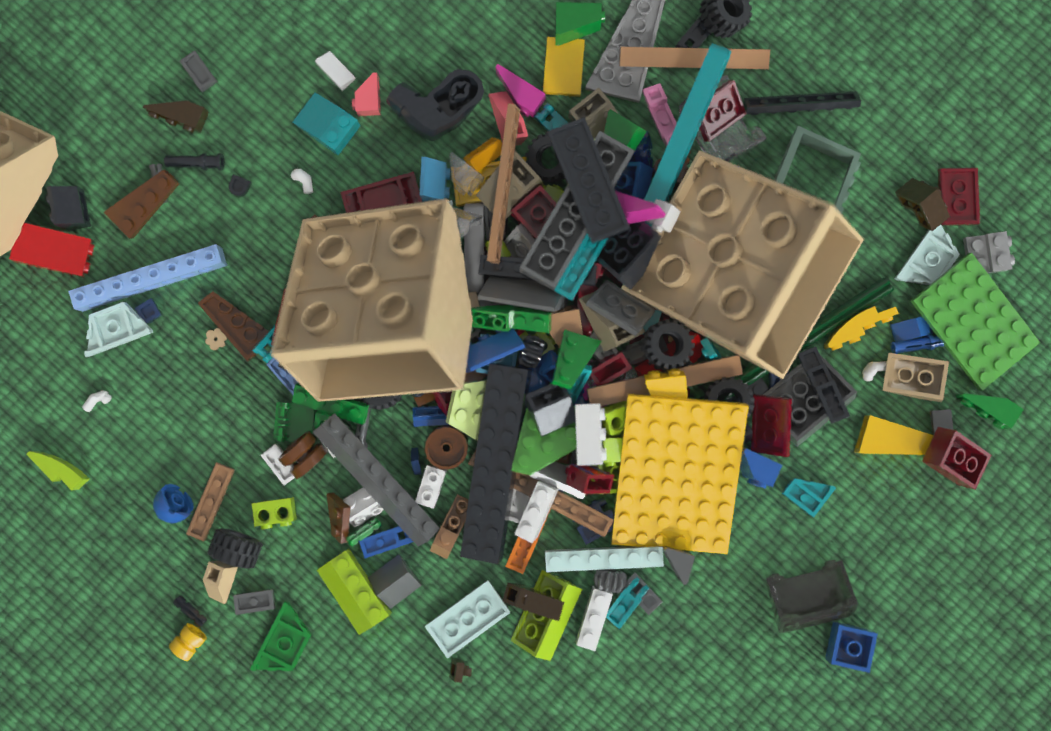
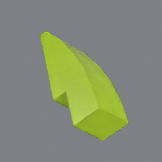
M29 451L27 453V456L52 482L62 480L70 490H79L90 479L80 469L59 457L39 451Z

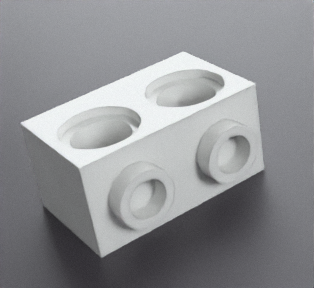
M431 465L426 466L415 501L417 504L433 509L436 507L447 470Z

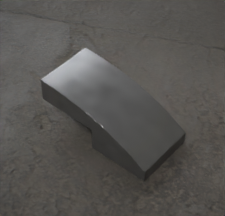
M634 573L627 580L626 587L630 585L633 579L638 577L640 581L632 590L638 595L641 588L647 584ZM649 588L641 598L642 601L639 605L650 615L662 603V600Z

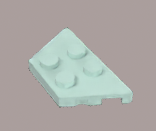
M941 225L934 231H927L894 278L895 280L930 285L951 268L960 254L956 247L953 246L949 234L945 233Z
M121 302L89 315V329L86 339H89L88 350L85 351L84 355L85 357H90L154 332L127 302Z

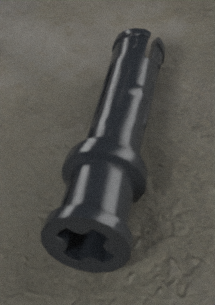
M203 153L200 156L165 155L164 164L166 168L197 167L203 170L218 169L223 171L225 159L222 153L218 155Z

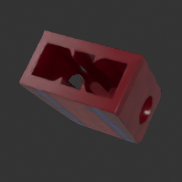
M570 464L566 467V483L583 494H610L614 474L592 465Z

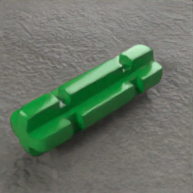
M373 518L369 521L370 523H366L354 531L355 534L351 533L346 537L350 546L356 545L358 540L362 541L372 534L373 530L376 531L381 528V522L377 518Z

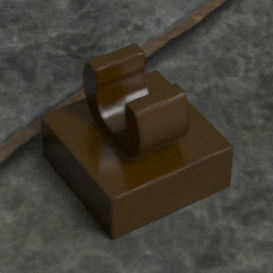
M451 658L449 678L454 682L462 683L463 676H471L472 668L464 665V662L458 658Z

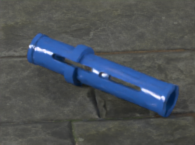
M926 335L925 338L892 342L891 351L897 354L922 349L934 350L935 347L944 346V343L938 336Z

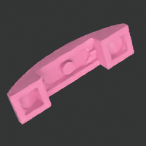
M659 83L643 89V94L654 124L667 147L677 123L667 103L665 92Z

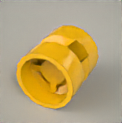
M187 623L181 630L180 636H176L169 644V648L180 659L189 661L196 652L195 648H199L207 637L197 626Z

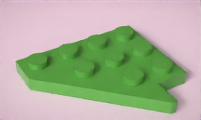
M526 409L511 471L531 476L577 449L576 422L541 437L528 409Z

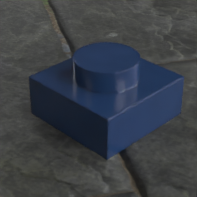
M152 298L135 308L138 315L147 324L163 315Z

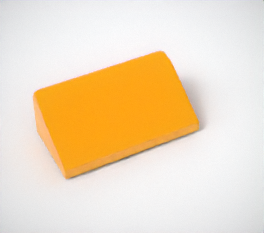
M492 137L463 159L471 168L479 171L501 156L503 143L500 139Z

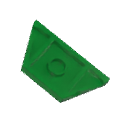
M285 601L250 670L293 671L312 634L289 602Z

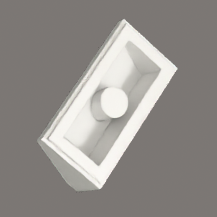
M330 51L315 60L319 68L341 91L356 79Z

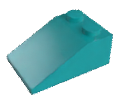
M317 93L312 95L293 121L296 126L336 155L341 153L360 128L357 119Z

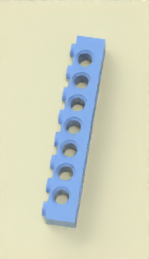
M215 244L70 290L69 295L73 308L83 312L225 267L227 262L223 249Z

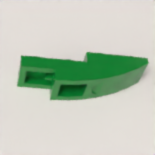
M490 305L473 307L471 309L472 327L507 332L511 328L550 333L551 312L516 305Z

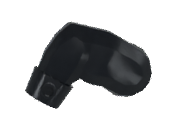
M457 69L450 72L442 83L434 88L427 97L421 96L420 92L402 82L391 91L386 103L399 118H402L409 128L432 142L458 128L481 101L484 88L482 81L476 74L469 70Z

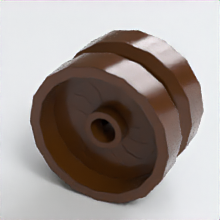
M451 425L437 427L430 433L425 444V453L430 463L439 469L445 470L459 466L464 461L468 451L466 435ZM445 444L450 446L449 451L447 449L443 450Z
M310 431L294 440L278 458L284 467L294 463L290 468V473L296 479H299L312 469L328 452L322 443H318L310 448L316 441V437Z

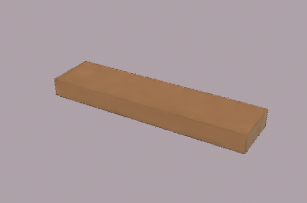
M216 462L187 530V535L206 541L235 469Z

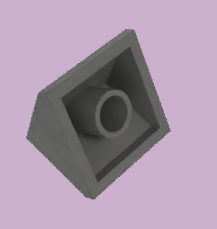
M667 546L663 547V553L677 578L683 585H686L695 556L684 550H677Z
M400 554L368 577L377 597L390 609L422 586Z

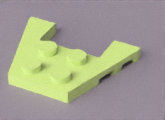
M487 380L464 382L463 390H453L446 423L477 442Z

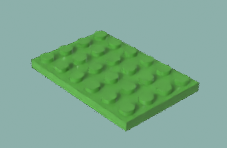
M973 253L965 255L911 300L914 307L934 333L942 340L944 346L980 391L987 388L1040 343Z

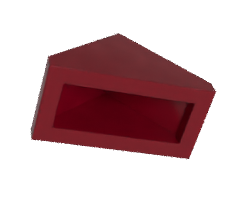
M620 351L605 356L592 368L590 376L597 386L604 385L632 369V366L623 352Z

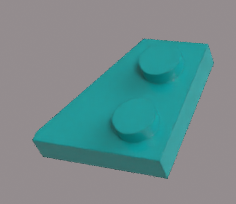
M793 478L782 494L811 517H815L836 487Z

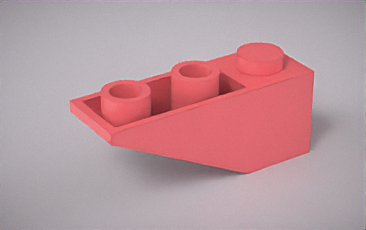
M507 91L489 94L502 143L508 104H514ZM521 114L519 116L516 146L521 145L528 137Z

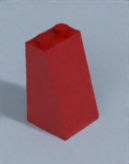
M24 223L21 233L11 249L9 259L15 263L84 277V274L89 273L91 263H88L89 255H93L95 245L92 244L93 241L89 238Z

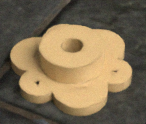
M216 328L214 331H207L205 343L210 345L212 350L225 346L224 341L227 340V337L219 328Z

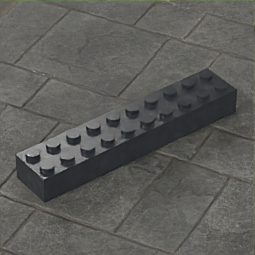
M498 363L489 364L460 557L499 564L503 560L516 472L511 471L526 413L524 402L525 395L529 394L532 369Z

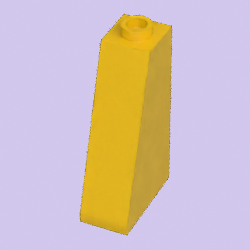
M867 415L864 416L854 452L864 454L925 455L934 435Z

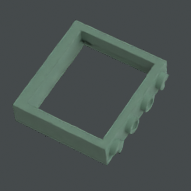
M798 126L790 138L773 181L780 184L784 183L799 143L842 161L849 166L834 203L835 209L842 214L844 210L842 204L846 202L850 194L847 191L848 187L852 186L855 180L853 174L857 172L861 164L859 162L861 153Z

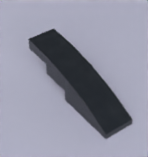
M817 347L798 353L797 355L830 423L832 424L850 417L837 385L832 380L826 364L823 363Z

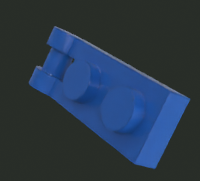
M398 526L368 536L359 541L364 558H368L412 543L413 541L405 532L406 538L400 540L398 533L403 530Z

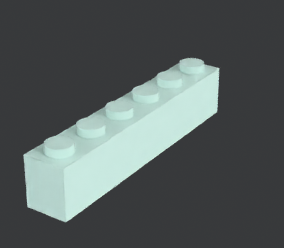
M663 547L545 550L546 572L664 567Z

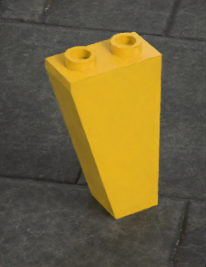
M670 369L665 373L651 371L644 375V380L651 396L688 399L684 371Z

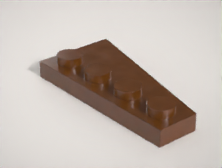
M162 170L108 208L104 213L129 239H133L180 183L167 170Z
M213 291L198 302V305L247 362L257 355L252 349L269 332Z

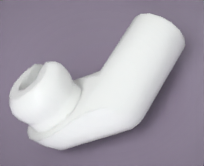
M302 169L292 171L291 178L302 183L304 194L313 193L311 176Z
M887 361L868 363L862 372L863 379L868 382L872 381L877 371H886Z
M104 390L91 394L82 408L90 412L97 402L102 401L103 404L110 402L112 397Z

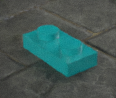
M707 337L700 341L703 345L701 351L706 359L708 358L711 361L722 358L718 349Z

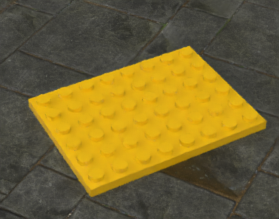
M637 394L627 395L611 538L612 545L635 547L667 546L684 551L728 554L748 404Z

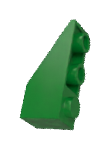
M965 393L956 395L961 400L960 403L968 408L972 407L977 411V415L984 419H990L993 421L992 425L1001 430L1012 429L1024 410L1008 398Z

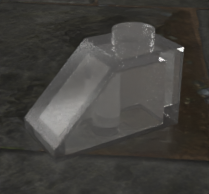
M451 152L449 154L452 182L456 185L455 189L463 196L467 193L471 197L485 178Z

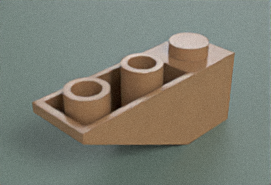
M457 494L431 546V552L445 559L448 558L466 521L468 499Z

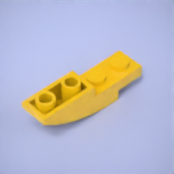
M874 306L860 312L840 325L823 345L824 349L831 348L833 351L843 347L842 343L849 341V344L860 341V336L865 335L864 330L875 327V322L881 320L883 324L894 320L893 316L899 314L897 308L893 307L878 313Z

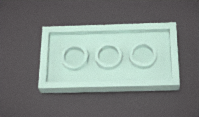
M487 580L425 625V628L444 655L449 658L511 613V611L490 581Z

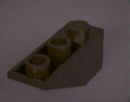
M187 100L143 105V108L148 112V116L159 120V117L163 118L166 123L175 127L177 124L183 126L182 129L190 133H194V131L201 133L209 114L204 107Z
M508 582L503 597V602L556 621L560 620L564 601L523 584Z

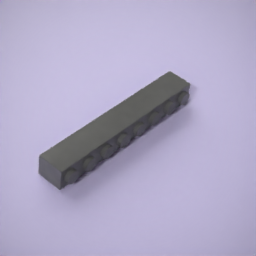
M335 413L313 431L320 441L417 546L428 542L440 529Z

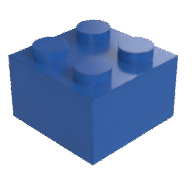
M833 621L825 660L833 665L870 673L878 634L869 629Z

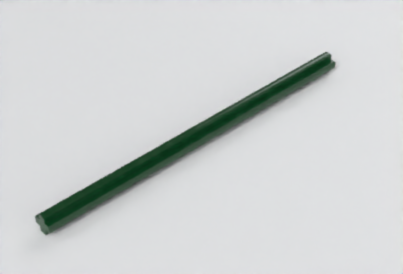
M886 277L880 279L816 321L799 352L894 291L890 281ZM752 363L742 370V375L733 377L735 380H743V384L751 385L769 373V371ZM723 393L718 397L717 401L725 402L734 394ZM705 395L697 400H704Z

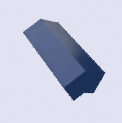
M439 406L413 407L414 427L449 425L446 423L447 417Z

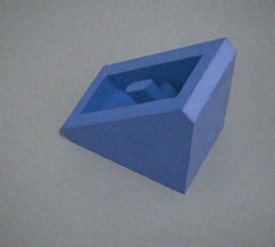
M923 317L890 325L895 342L933 334L931 327Z

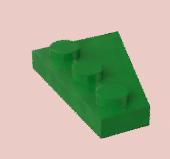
M564 330L552 384L571 390L602 341Z

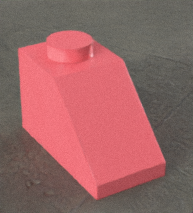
M372 73L355 92V99H352V108L356 110L358 116L381 115L380 86L377 73Z

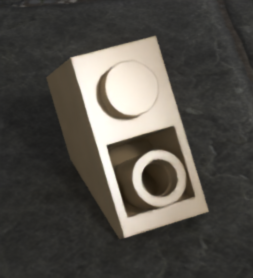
M220 561L208 562L203 582L210 598L223 604L227 603L238 567Z

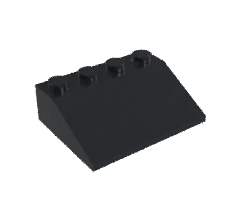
M644 221L629 224V230L609 237L596 259L629 290L643 277L661 239V235Z

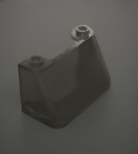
M829 560L824 563L825 566L821 570L785 579L784 576L776 573L766 578V585L779 633L791 632L844 619L855 613L858 602L842 560Z

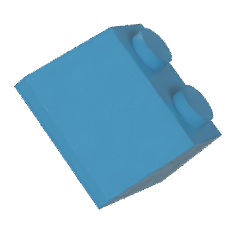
M422 157L420 197L422 202L449 199L450 187H447V180H450L451 169L447 167L446 162Z

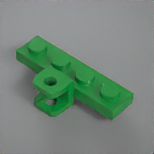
M300 383L295 384L293 403L318 410L314 420L315 429L334 413L339 419L343 418L361 425L366 423L368 404L352 399L318 402Z

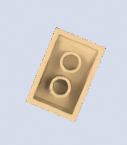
M888 353L882 391L942 402L949 361Z

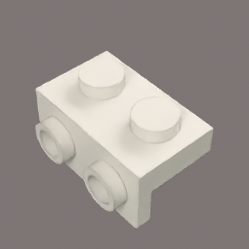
M364 487L343 499L351 507L349 522L354 527L362 525L366 520L380 514L384 510Z

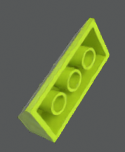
M350 549L345 550L317 570L359 635L392 613L388 606L377 597L367 574Z
M542 570L534 589L564 601L560 620L556 621L524 610L510 641L534 657L551 661L582 589L565 579Z

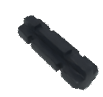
M180 595L174 600L173 604L177 608H181L180 611L191 621L194 620V624L197 627H202L206 623L207 618L200 615V612L189 602L187 603L183 596Z

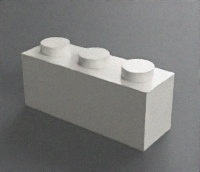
M601 404L575 405L577 465H602L603 460H607L606 448H603L602 440H606V430L602 428V420H605V409L601 408Z
M540 480L537 482L515 535L531 543L537 539L557 495L558 488Z
M592 586L576 638L577 646L596 651L613 594L611 592H606Z

